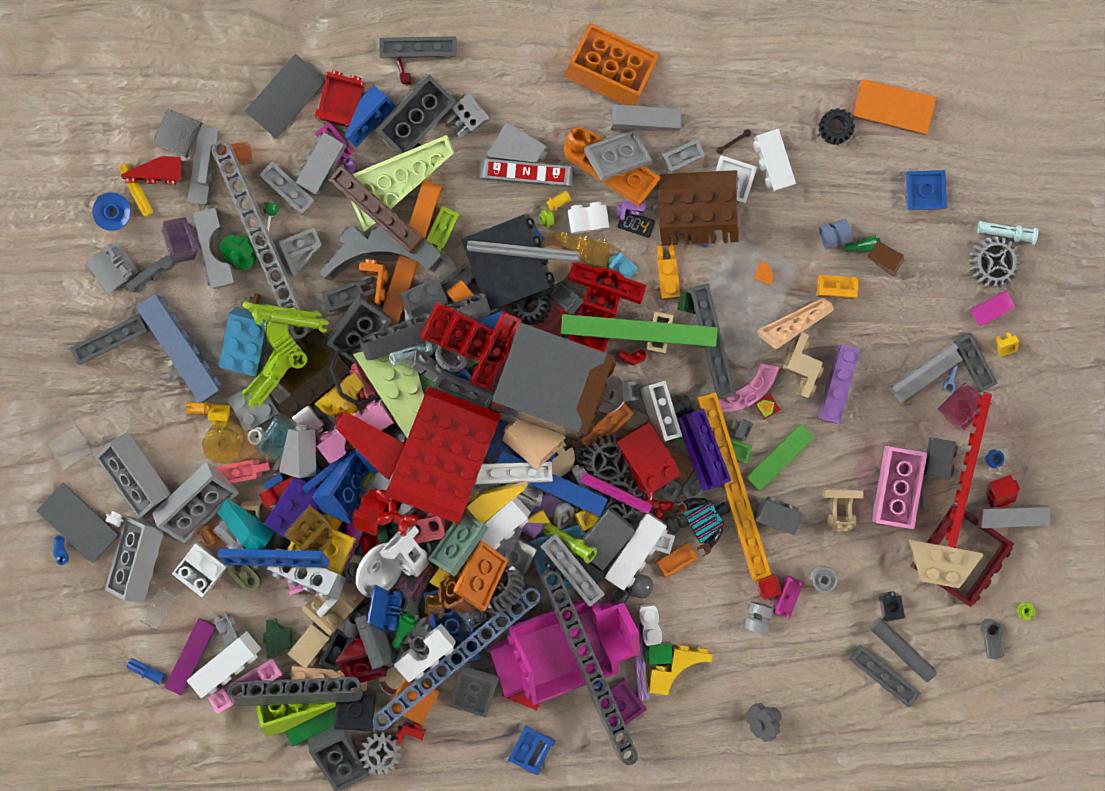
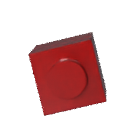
M775 574L756 580L760 596L763 600L782 594Z

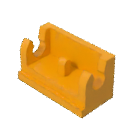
M818 275L816 296L858 298L857 277Z

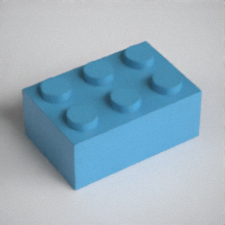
M237 307L232 309L228 316L219 363L220 368L255 377L262 370L268 341L264 330L266 320H263L262 324L257 325L252 312H249V310Z

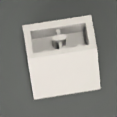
M198 542L194 544L172 575L199 596L204 597L224 574L228 565H225L219 556L203 543Z

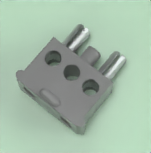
M468 92L464 98L452 107L454 111L444 118L449 124L459 116L460 118L454 122L458 128L465 123L466 126L457 132L459 138H462L469 131L473 133L486 121H490L487 113ZM460 106H464L462 111L459 110ZM467 113H470L469 118H465ZM475 120L476 124L472 126L471 123Z

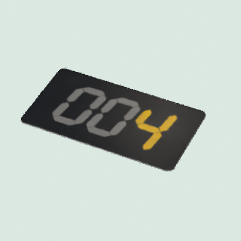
M625 211L624 222L619 220L617 228L650 238L655 220L641 215H630L628 211Z

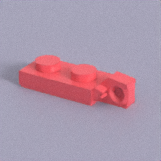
M259 459L216 466L230 483L256 479L263 476L262 471L272 469L270 461L260 463Z

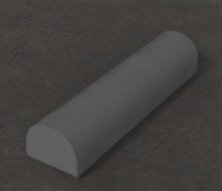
M878 617L871 625L870 630L925 682H929L937 675L935 668L881 617Z

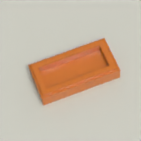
M686 542L655 562L665 578L697 560L698 557L689 542Z

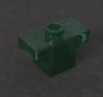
M268 618L266 620V632L263 634V643L266 644L267 659H274L277 657L279 650L290 649L293 646L292 627L281 626L277 618Z

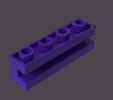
M704 408L677 418L683 440L703 491L732 481Z

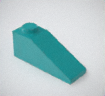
M228 498L217 511L241 545L247 549L263 550L275 532Z

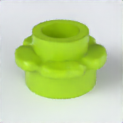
M543 210L542 214L539 215L540 224L545 226L546 229L554 225V216L551 210Z
M1022 602L1017 607L1018 617L1023 618L1025 621L1031 620V617H1034L1036 614V609L1030 602Z

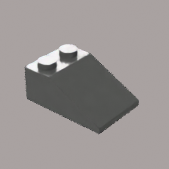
M437 277L399 295L409 319L431 312L436 302L449 305Z
M334 726L308 738L310 755L335 791H340L370 776L368 769L363 768L364 761L359 760L362 757L348 730H335Z

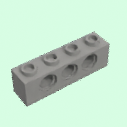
M289 566L267 567L268 570L274 572L272 576L283 580L284 577L288 578L287 583L296 587L299 584L304 585L303 590L312 594L314 591L319 592L318 596L329 600L330 597L337 600L347 579L323 567H292L290 572L291 567Z

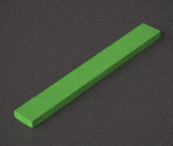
M563 314L561 334L716 347L718 327Z

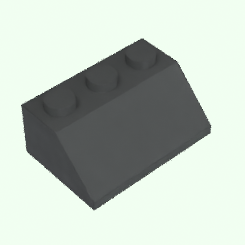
M359 293L327 337V345L338 351L360 344L361 338L386 329L392 319L375 302ZM357 348L340 354L358 365V361L353 354L363 351L362 348Z

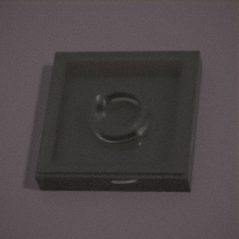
M167 108L153 144L188 158L203 123Z

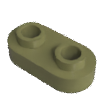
M228 565V573L244 590L254 591L259 588L261 578L250 565H241L240 571L235 569V565ZM249 578H253L255 580V583L250 584L248 581Z

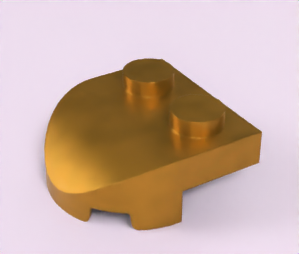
M310 504L287 529L284 536L296 544L301 551H324L332 541V528L329 520Z

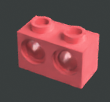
M427 512L423 515H419V513L412 514L417 516L418 520L415 525H418L421 530L413 538L417 544L442 539L449 530L447 521L443 518ZM431 521H436L439 527H434Z

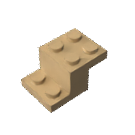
M802 332L795 336L782 369L803 378L796 396L809 398V396H813L817 385H814L817 377H821L824 367H821L823 362L802 354L803 351L807 350L810 343L807 340L809 335Z
M346 580L339 599L323 617H320L316 612L327 600L319 597V592L301 610L330 636L366 596L359 592L355 582Z

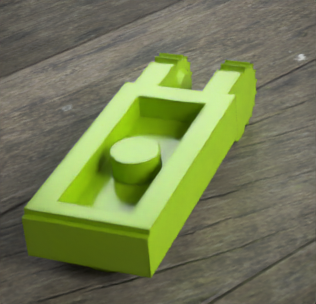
M444 206L441 207L427 237L431 244L438 246L437 249L440 252L445 248L460 216L459 213Z

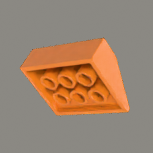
M590 23L569 63L565 78L621 104L636 106L659 55Z

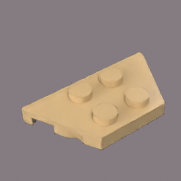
M909 540V546H911L914 556L913 560L918 570V577L922 582L960 588L983 557L981 552Z

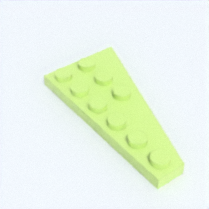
M445 135L352 175L392 209L455 152L448 135ZM351 201L364 232H366L376 222Z

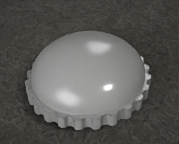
M441 346L436 349L435 356L437 362L447 371L457 372L461 369L463 370L468 363V358L461 356L459 353L441 348Z

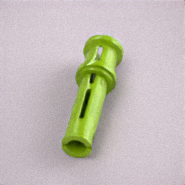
M547 523L544 527L546 529L543 530L544 534L552 537L556 533L566 547L570 549L571 553L582 557L586 563H590L595 558L597 549L585 544L584 540L573 538L552 523Z

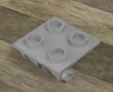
M118 241L112 245L107 244L104 247L105 250L86 262L107 294L139 273Z

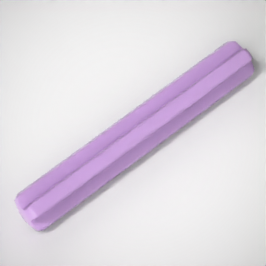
M635 624L639 631L640 654L634 656L638 696L640 700L649 699L642 631L641 625Z

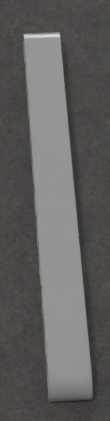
M216 142L212 147L213 155L279 307L289 308L293 306L297 310H302L232 146L228 142ZM221 145H225L227 148V152L223 156L218 152ZM229 163L235 166V170L231 174L226 171V166ZM236 181H240L243 185L242 190L239 192L234 189ZM244 199L250 201V207L247 210L243 209L241 205ZM252 217H256L258 220V225L255 228L249 224V220ZM259 235H263L266 238V243L263 246L257 242ZM268 252L274 257L272 263L265 261V255ZM275 270L281 273L279 281H275L272 277ZM282 288L289 291L287 299H283L280 296ZM288 325L290 333L295 338H302L309 333L310 328L304 327V333L298 334L295 330V325Z

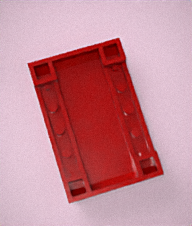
M428 386L385 496L459 525L501 414Z

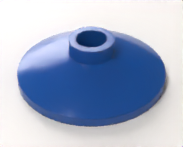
M105 193L99 196L93 204V219L102 229L108 231L119 230L130 219V204L125 197L118 193ZM112 209L116 210V215L114 216L110 213Z

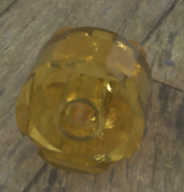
M218 421L209 428L203 438L202 446L205 456L217 463L233 462L244 447L245 434L239 425L233 421Z

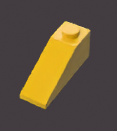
M523 481L486 489L480 494L475 492L469 498L470 502L466 507L478 521L484 523L524 491L528 483Z

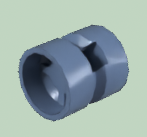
M846 218L835 221L834 225L829 223L819 226L820 237L826 250L837 247L838 243L844 245L853 242L852 231Z

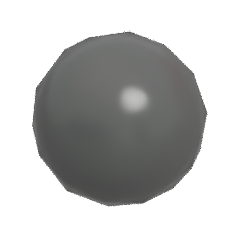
M637 575L634 577L636 579L630 587L631 593L637 598H647L653 590V581L647 575Z

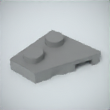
M315 227L279 241L293 276L301 270L322 245Z

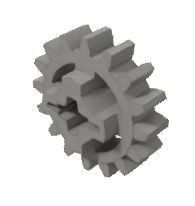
M383 732L380 733L379 737L374 733L372 734L373 739L367 737L366 741L368 743L361 744L364 750L359 751L360 754H363V757L359 760L365 761L363 768L370 767L369 773H373L376 770V775H380L382 770L383 774H388V769L391 771L395 770L393 764L398 765L400 763L396 758L401 757V754L397 753V750L401 747L395 746L396 739L390 740L392 735L389 734L385 738ZM377 741L376 746L373 749H369ZM386 743L390 746L392 751H390L387 748ZM377 751L384 753V756L380 757L377 755ZM369 757L373 759L374 765L369 760ZM390 758V762L383 767L385 761Z

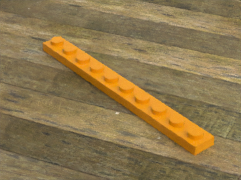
M713 392L697 397L700 410L703 408L705 410L732 480L723 484L751 579L756 581L771 576L717 393Z

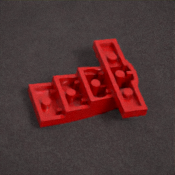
M573 262L568 281L588 287L583 298L584 302L581 304L577 316L614 319L620 298L641 305L647 287L645 284L624 278L623 275L613 269L595 268L580 262ZM569 335L568 338L570 341L601 352H605L609 339Z
M436 302L420 337L440 345L441 348L459 353L463 357L479 361L470 382L489 390L498 369L507 361L512 347V340L521 323V319L502 311L495 328L492 329L458 310Z

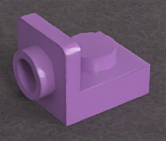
M623 201L622 205H618L617 216L623 222L625 211H629L630 215L640 216V213L645 212L646 204L642 203L640 207H637L630 201Z

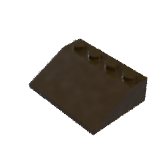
M313 329L296 343L307 356L305 366L298 369L293 367L287 369L271 392L274 399L290 419L336 385L330 371V366L337 351L327 345V338L319 329ZM339 354L334 371L340 382L350 374L351 367Z

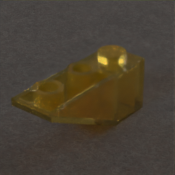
M560 231L558 234H554L553 239L567 250L580 252V260L585 264L600 268L607 267L611 244H607V240L596 238V241H590L587 236L577 235V238L569 237V233Z

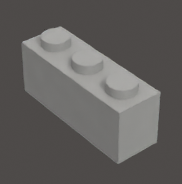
M326 132L317 137L314 151L308 153L305 159L307 161L305 167H301L296 175L298 178L296 183L314 194H320L347 146L346 143Z

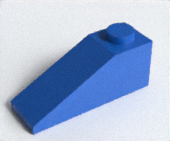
M373 85L360 99L345 135L356 148L395 107L394 103L376 86Z

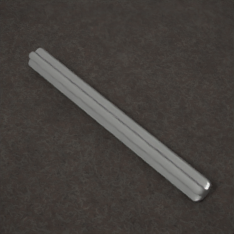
M468 241L467 250L473 252L579 262L580 252L480 241Z

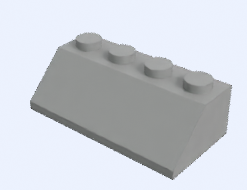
M128 432L110 441L95 456L138 519L163 503L171 495L167 485L162 482L157 471L150 465L145 454L141 452L135 440Z
M206 462L157 507L152 514L159 529L185 543L217 514L218 509L227 498L232 500L238 494V490L217 468Z
M125 516L105 588L106 591L126 601L144 603L148 594L149 583L153 576L154 565L159 555V547L164 537L163 530L159 529L156 524Z

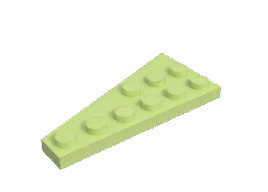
M363 352L353 354L406 438H408L424 397L418 372L410 368L409 360L392 365L389 354L375 360H366Z

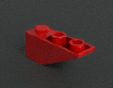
M160 156L122 173L121 179H125L126 183H137V180H145V184H157V181H165V185H176V182L181 181V157Z

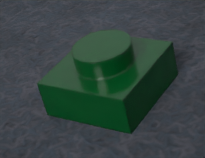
M681 291L677 310L692 314L696 313L691 293Z

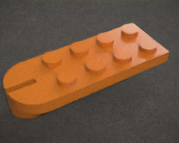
M582 127L572 128L564 143L563 150L565 156L569 161L600 181L583 150L585 146L603 141L604 139L588 129ZM643 166L600 182L637 207H640L660 182L661 177Z

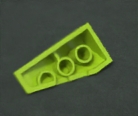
M336 703L256 706L260 728L265 737L285 732L335 707Z

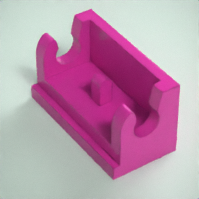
M785 576L780 588L782 594L777 596L773 606L774 613L781 614L790 619L804 584L803 581Z

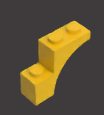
M687 645L673 647V663L670 669H667V666L656 665V668L651 667L649 693L668 695L674 679L682 670L696 663L712 662L713 654L708 652V648L697 647V650L689 649Z

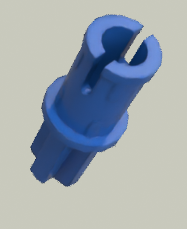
M131 658L127 663L128 669L141 675V678L145 677L158 685L161 684L165 677L164 673L150 667V664L146 665L134 658Z

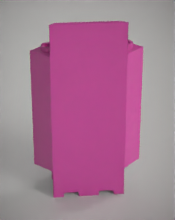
M585 600L573 603L604 677L620 673V661L640 654L639 631L624 602L615 605L613 601L599 605L598 601H596L590 607ZM569 610L563 612V619L569 618ZM554 611L508 627L509 635L506 636V640L488 646L505 698L524 691L527 699L531 698L533 705L586 685ZM576 627L570 631L571 637L577 635L578 629ZM585 645L578 648V654L585 652ZM593 663L587 664L586 672L593 669Z

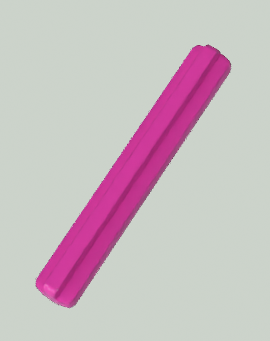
M584 473L581 477L582 483L646 514L652 508L650 503L594 476Z

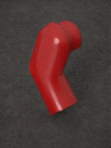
M639 349L632 354L621 350L617 358L634 366L642 363L646 359L647 354L643 349Z

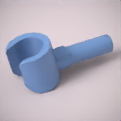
M953 366L950 377L942 384L944 390L948 384H951V393L956 388L953 381L957 366Z

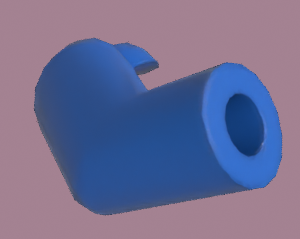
M63 536L55 537L53 555L58 565H65L69 560V555L64 547L65 538Z

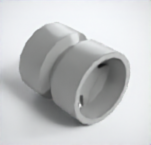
M816 566L809 573L810 584L820 592H831L837 586L838 579L836 573L826 566Z
M750 601L748 609L750 616L746 617L743 628L767 635L770 627L768 620L772 619L774 608ZM756 615H762V619L757 618Z

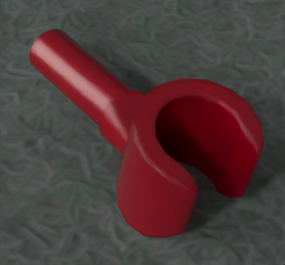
M397 58L401 83L411 84V74L404 73L401 58Z

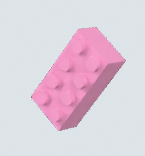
M890 446L884 447L872 516L873 522L914 529L927 453Z

